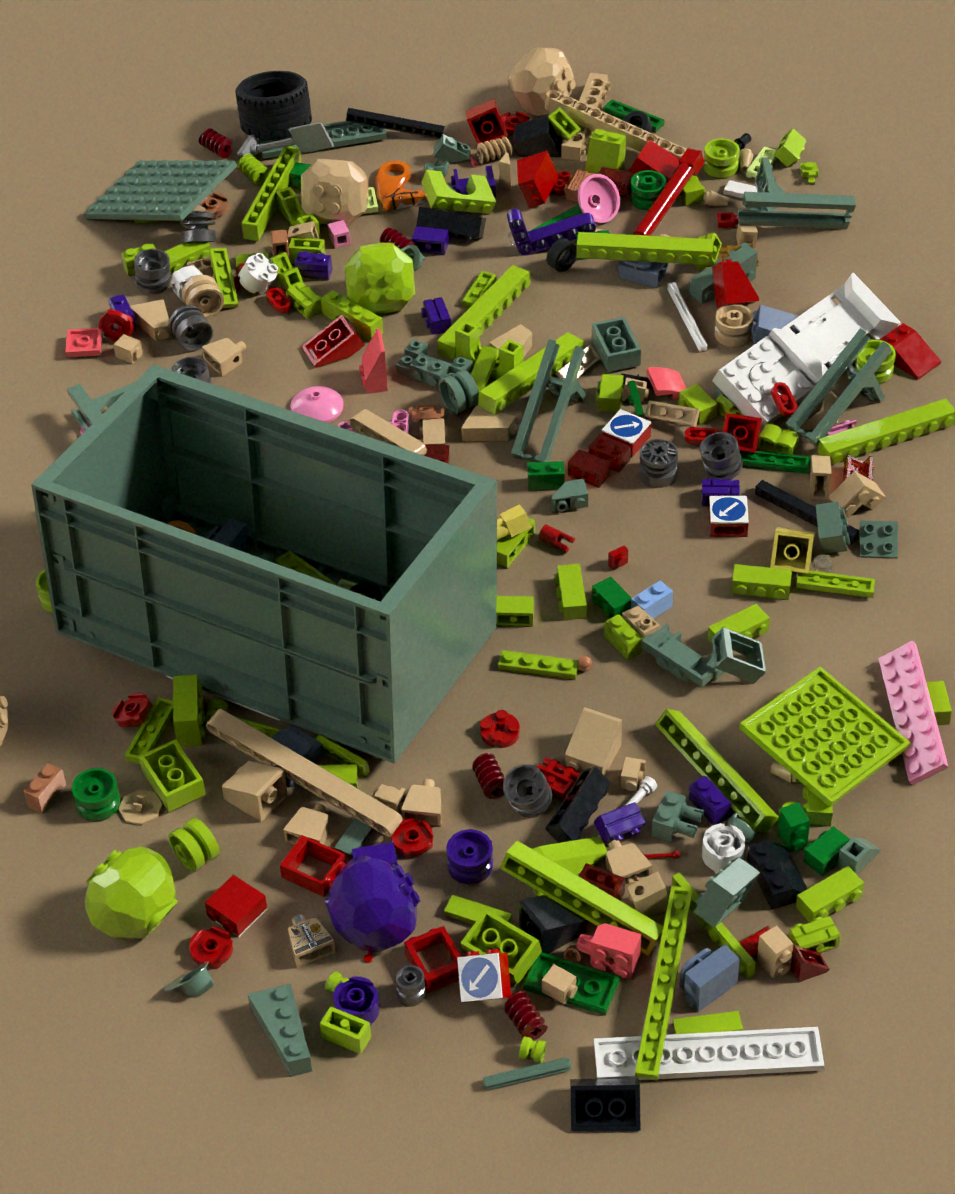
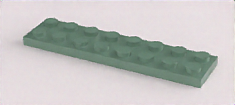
M347 121L323 124L334 144L331 148L387 139V133L384 128ZM291 136V137H287V138L274 139V140L258 139V142H259V145H260V144H265V143L280 141V140H284V139H289V138H293V137ZM284 147L262 151L263 159L279 156Z

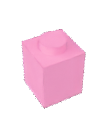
M344 220L328 224L329 238L334 248L351 245L350 232Z

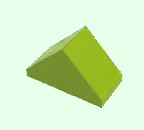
M560 107L548 116L556 135L570 140L581 131V128Z

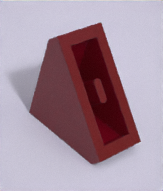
M796 945L793 946L791 970L798 982L827 973L830 970L819 952Z

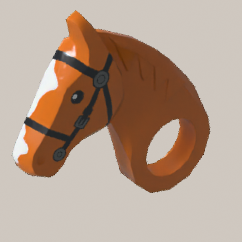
M398 160L386 162L381 165L375 177V193L383 206V211L402 209L422 204L426 201V195L422 190L410 191L403 189L404 185L411 178L410 166L405 162ZM394 170L403 172L399 176L387 175L388 172Z

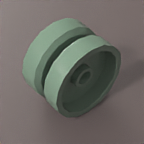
M461 370L454 373L453 377L450 375L440 379V395L450 413L457 415L464 412L466 408L471 409L478 405L479 391L469 372Z

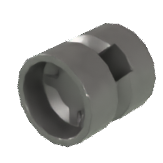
M406 965L400 968L396 974L397 997L403 1005L416 1006L426 996L424 973L422 969L414 965Z

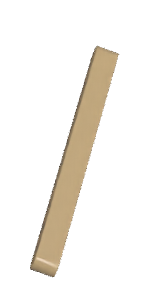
M550 90L546 93L544 107L547 111L553 113L560 107L576 124L592 131L602 129L626 135V146L641 152L647 142L651 140L679 160L686 151L684 147L558 91Z
M218 709L206 724V728L215 736L265 765L282 768L285 771L286 778L387 837H391L403 821L402 816L395 810L222 709Z

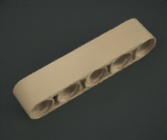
M362 409L349 421L351 427L362 435L421 455L427 453V449L421 441L367 409Z

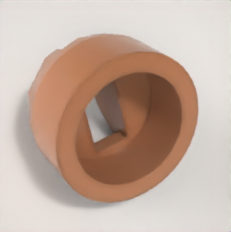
M580 655L578 670H590L592 668V659L588 656Z
M570 945L564 952V959L578 963L582 958V951L577 949V945Z

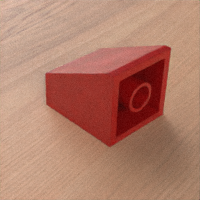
M495 99L466 111V119L477 144L508 136Z
M649 140L624 178L628 176L633 177L634 174L640 171L653 170L663 174L667 184L679 166V159Z
M548 151L517 160L518 185L529 208L545 204L558 178V173Z
M725 259L712 267L716 308H721L728 304L745 306L759 301L756 291L738 261L733 262L732 259Z

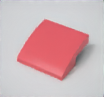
M661 367L647 368L646 374L656 396L671 395L672 400L679 399V392L686 389L679 372Z

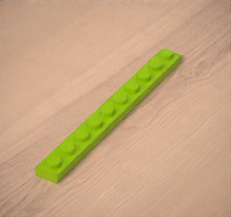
M671 886L635 1070V1077L658 1081L693 896L692 888Z

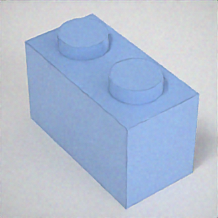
M658 581L631 598V609L639 606L654 619L672 607L673 590L662 581Z

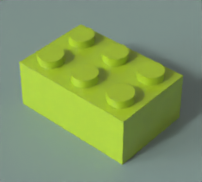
M197 674L173 676V724L176 740L181 748L202 746V738L206 737L205 725H203V722H205V710H202L205 707V696L201 695L203 694L202 682H198Z
M176 739L139 756L143 774L168 812L206 795L202 777Z
M487 909L483 911L461 941L465 954L466 952L479 951V955H484L486 950L499 949L500 953H508L510 982L515 985L519 984L542 952L539 940Z

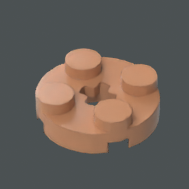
M213 193V195L207 196L199 204L205 208L206 212L215 213V218H210L211 220L219 219V216H222L229 210L226 196L220 193Z
M433 404L417 405V409H413V406L409 407V416L412 417L414 422H421L423 419H441L445 415L443 406H441V409H438L437 405Z

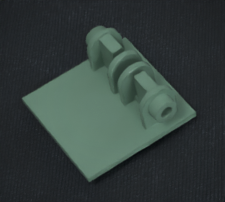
M860 520V557L898 558V521Z

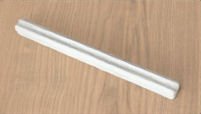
M668 283L667 289L700 352L706 351L708 345L676 283Z

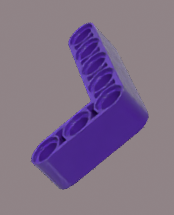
M512 209L507 213L509 228L518 252L524 256L551 248L557 240L562 238L569 241L575 240L578 232L596 231V224L591 213L576 215L531 231L527 230L520 210Z

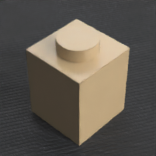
M122 335L114 343L116 358L133 364L143 354L141 341Z
M555 964L542 979V992L562 1004H565L569 998H573L578 989L576 986V976Z

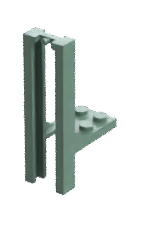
M762 157L755 179L757 192H744L743 194L745 206H759L761 210H738L737 218L739 225L848 229L849 219L852 218L851 212H854L856 207L854 196L786 193L775 182V176L772 174L773 166L770 164L769 158ZM772 207L839 209L847 211L846 213L775 211Z
M860 328L786 422L788 429L797 432L800 436L809 440L810 443L818 446L819 439L826 436L861 391L870 400H877L881 403L885 396L874 373L891 353L889 344L882 342L860 371L857 370L851 363L870 340V337L866 335V331ZM846 372L851 383L812 433L807 432L806 434L801 429L802 425L842 374Z
M548 339L511 451L513 457L533 462H549L569 400L578 402V400L584 401L586 393L576 379L585 354L582 347L575 346L565 380L550 376L560 345L556 344L555 340ZM547 386L552 395L559 398L541 453L536 455V457H532L524 453Z
M134 383L95 399L89 397L81 384L67 388L68 395L79 408V410H71L73 417L86 431L88 429L86 423L89 422L92 425L102 415L101 411L106 406L109 408Z

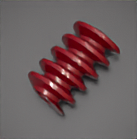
M208 128L200 135L198 140L200 145L221 158H227L230 155L232 146L230 139L214 131L212 128Z
M389 227L380 236V243H393L399 249L408 245H415L414 242L402 235V233Z
M481 754L472 764L475 776L487 798H500L505 795L503 790L504 774L501 772L494 754Z
M525 991L514 993L505 1002L504 1011L513 1021L522 1038L526 1036L534 1041L546 1032L548 1027L543 1025L545 1023L544 1018L540 1017V1012L536 1010L534 1004H531V999L527 997Z

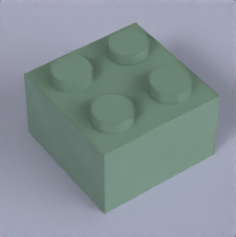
M838 501L817 504L818 533L824 553L831 554L847 551V544H850V538L846 528L848 527L847 516H845L844 507L841 508Z

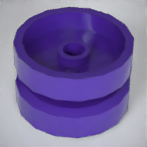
M468 829L455 833L448 840L446 846L447 866L452 878L464 884H476L486 880L493 869V847L489 837L481 831Z

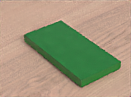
M543 952L540 953L528 972L523 984V990L553 999L542 992V979L555 964L576 976V986L578 989L575 996L567 1000V1004L602 1015L607 1014L621 976Z

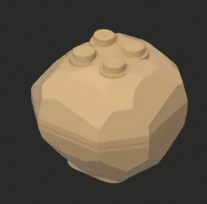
M556 48L531 49L517 61L508 75V84L521 107L526 112L537 116L548 113L549 115L552 114V112L547 111L544 107L548 91L555 90L570 96L576 86L572 69L563 51Z
M317 159L301 174V208L306 214L312 213L319 224L328 225L329 223L344 220L346 226L349 227L366 211L369 195L367 176L354 162Z

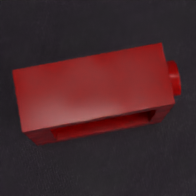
M302 835L280 864L281 878L325 897L331 889L335 877L346 865V858L344 853ZM307 855L332 865V868L322 881L297 870Z
M444 926L433 928L427 933L411 937L404 942L405 955L410 964L419 967L424 973L425 991L427 993L459 980L457 957L462 956ZM443 942L454 962L427 972L417 952Z

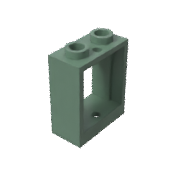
M724 627L712 638L716 669L755 683L765 674L766 667L761 642ZM733 651L746 655L747 662L733 657Z

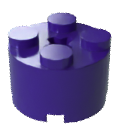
M356 976L349 978L344 983H339L335 988L333 995L335 1008L370 1022L371 1027L379 1015L378 992L373 983L367 978Z

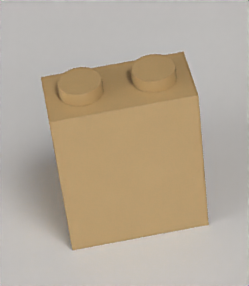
M584 707L565 753V766L573 767L575 771L580 773L584 769L596 766L605 776L621 747L622 719Z
M248 761L245 765L239 767L237 772L230 779L226 780L222 786L224 800L260 822L288 796L285 771L282 768Z

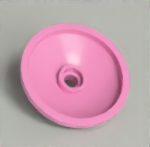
M602 174L590 175L581 182L578 190V202L583 213H591L595 223L609 222L617 215L620 207L619 192L614 182L607 176Z
M313 386L297 393L293 397L290 407L293 412L329 423L339 417L343 411L344 404L341 395L337 391L324 386Z

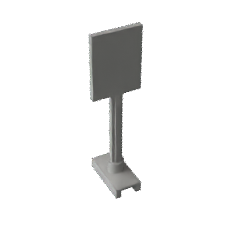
M316 122L290 128L289 132L293 138L260 145L254 134L249 135L237 155L252 154L255 157L262 151L297 145L302 154L331 148L334 144L323 123Z

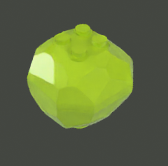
M375 243L360 246L344 265L347 298L375 314L400 312L415 295L413 260L393 243Z
M147 847L131 848L123 853L114 850L107 857V860L101 863L86 881L89 885L85 896V909L91 924L101 932L118 939L135 940L141 938L144 940L179 902L175 898L176 891L169 865L159 853Z

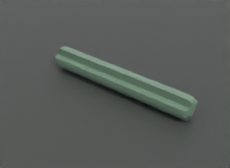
M568 1057L501 1072L483 1077V1084L485 1089L489 1090L571 1070V1062Z

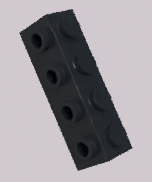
M419 207L416 226L446 229L454 237L462 238V235H467L468 239L477 240L478 238H483L486 218Z
M596 766L581 771L545 828L558 843L578 840L582 829L588 825L590 816L598 809V803L607 794L606 790L611 783Z

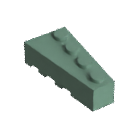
M744 242L740 245V249L737 251L732 250L725 259H732L733 262L738 261L749 281H752L756 278L757 252ZM719 259L718 261L715 262V264L713 265V267L716 266L718 262H722V261ZM706 268L690 279L689 293L701 304L715 298L712 268Z
M291 984L248 994L250 1010L256 1016L260 1027L266 1033L270 1044L276 1050L289 1076L312 1072L310 1055Z

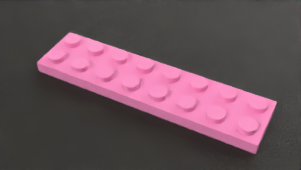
M910 641L878 659L895 728L911 742L902 752L908 780L912 785H915L948 768V763L917 645Z

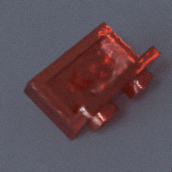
M848 455L844 460L843 482L854 471L873 481V457L869 456L865 461Z

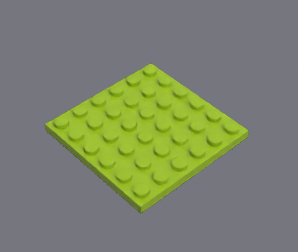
M818 667L742 721L739 726L740 730L829 807L901 754L911 743L822 667Z

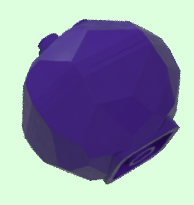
M359 855L350 860L335 877L329 897L325 899L332 924L337 933L350 944L353 943L363 951L384 950L402 943L415 930L417 906L420 902L419 895L412 887L414 881L409 873L405 874L399 864L391 865L388 862L365 855Z

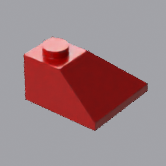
M726 413L723 432L729 433L736 438L741 452L756 454L762 418Z

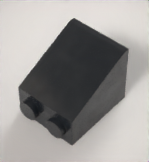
M549 113L514 126L512 148L514 151H517L519 157H529L544 151H548L550 157L561 156L562 137L556 135L548 119Z
M546 895L519 901L520 928L539 940L543 953L549 954L580 937L581 934H585L587 931V919Z

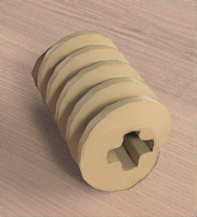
M507 137L490 140V142H481L477 145V156L480 163H483V158H485L486 162H489V157L495 160V155L498 159H501V154L504 156L507 152L510 156L512 155V146Z

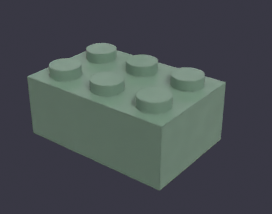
M625 317L592 323V341L607 372L641 365V348Z
M740 857L733 863L729 861L724 869H720L715 877L712 876L705 885V888H707L706 892L701 893L695 902L698 905L694 913L715 928L742 904L760 872Z

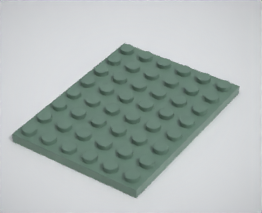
M139 160L131 169L126 171L122 178H119L112 187L108 188L104 195L100 196L94 204L88 207L84 216L86 219L182 221L237 167L235 161Z

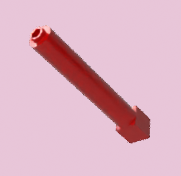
M686 149L678 161L679 167L641 220L633 235L651 236L692 175L696 176L704 165L702 151Z

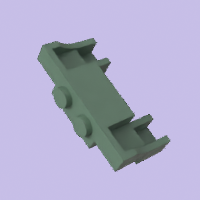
M415 339L406 346L403 357L396 363V373L439 388V381L444 377L450 375L453 377L454 373L461 370H466L470 374L473 370V361L461 356H457L452 363H448L427 355L428 344Z
M667 623L657 632L647 635L641 640V648L656 657V663L661 668L666 669L676 678H680L686 683L691 680L700 687H703L710 680L716 681L724 673V671L715 668L713 653L702 661L701 655L681 643L682 633L678 631L674 635L669 632L670 625Z

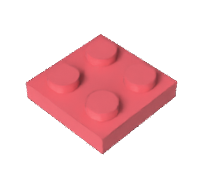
M68 329L66 357L100 356L102 329Z

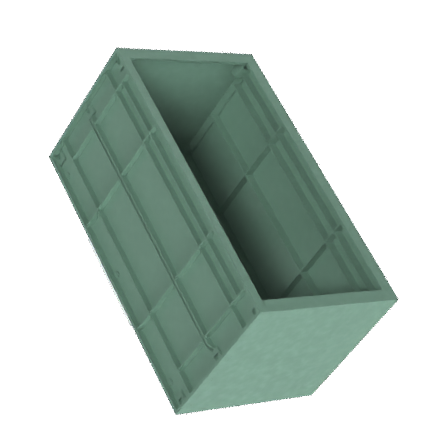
M154 364L31 484L57 633L165 674L166 677L173 679V676L197 674L198 682H202L204 692L273 719L286 721L394 764L496 629L497 480ZM230 518L246 523L249 552H242L205 537L216 525L223 527ZM177 520L186 522L195 530L196 534L168 525V523ZM277 550L274 553L275 559H277L286 552L291 551L336 584L341 579L357 584L371 583L376 585L381 590L382 601L374 600L264 560L258 556Z

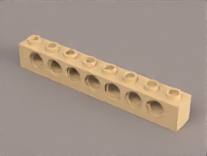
M590 73L579 101L598 110L602 109L604 100L607 97V91L610 90L608 75ZM577 124L581 131L570 140L564 138L562 158L580 161L582 155L586 153V145H589L590 136L593 134V131Z

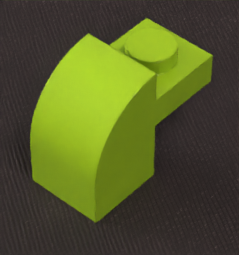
M286 252L269 258L278 267L275 280L283 289L287 290L301 282L304 283L298 267L292 268Z

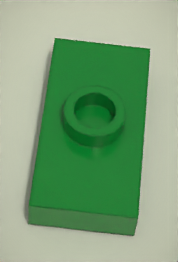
M634 380L628 381L627 385L630 395L627 397L629 405H633L636 416L641 417L644 412Z

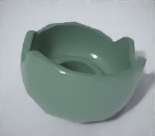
M437 160L435 163H426L424 165V173L426 170L441 171L443 177L447 175L449 169L448 161H444V164H441Z
M737 813L733 814L728 820L727 826L733 825L741 830L745 837V842L752 841L758 835V832L753 831Z

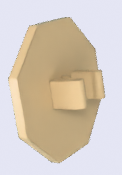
M139 789L124 796L118 810L126 823L142 826L158 818L163 804L155 792Z

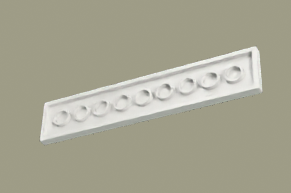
M818 1027L666 1035L658 1079L824 1070V1060ZM642 1036L595 1038L594 1053L597 1079L637 1078L635 1077V1070Z

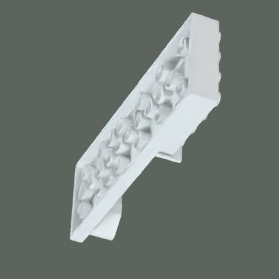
M852 273L840 288L782 329H772L768 336L719 369L712 381L744 416L762 418L761 432L766 424H772L783 416L778 411L771 396V389L775 383H785L790 388L798 405L807 397L828 370L825 364L830 366L833 364L860 328L866 331V334L870 333L875 340H880V338L901 325V322ZM836 297L840 304L837 305L832 299ZM795 327L799 333L795 334L791 329Z

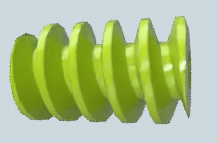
M252 154L244 155L237 162V169L258 186L264 184L268 176V168Z

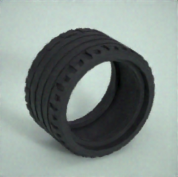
M290 71L262 72L244 79L236 87L235 94L240 127L247 135L254 134L257 139L265 140L287 138L292 136L289 132L290 128L307 125L312 121L308 84L306 79L297 73Z

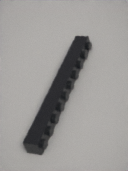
M348 108L346 114L347 122L440 139L444 134L445 126L353 108Z
M761 480L755 486V494L818 527L816 507L764 480ZM848 525L846 528L847 533H849L850 544L852 545L858 539L859 530Z

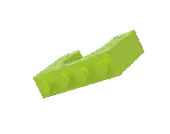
M426 170L421 182L431 209L491 214L496 203L486 176L470 175L465 186L468 195L457 193L449 188L441 171Z
M464 321L455 330L456 357L461 356L472 360L473 368L482 349L479 326ZM508 339L499 348V361H496L490 377L498 379L524 362L523 345Z

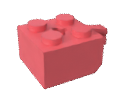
M604 923L597 927L594 936L581 934L577 941V949L591 955L592 968L621 976L620 978L632 980L640 962L641 934Z

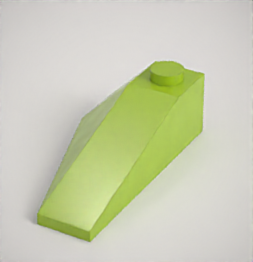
M600 836L533 848L534 851L577 876L586 868L590 869L606 857L607 852ZM532 888L536 897L544 895L538 890Z

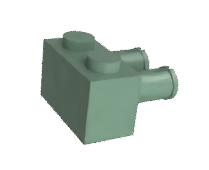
M666 790L652 821V837L672 842L675 834L679 833L694 838L698 826L681 820L685 817L701 823L704 810L688 806L686 796Z

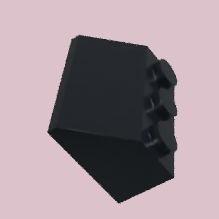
M770 840L748 845L747 862L760 872L756 880L771 910L796 903L797 895L808 888L787 848Z
M639 1078L570 1079L571 1131H641Z

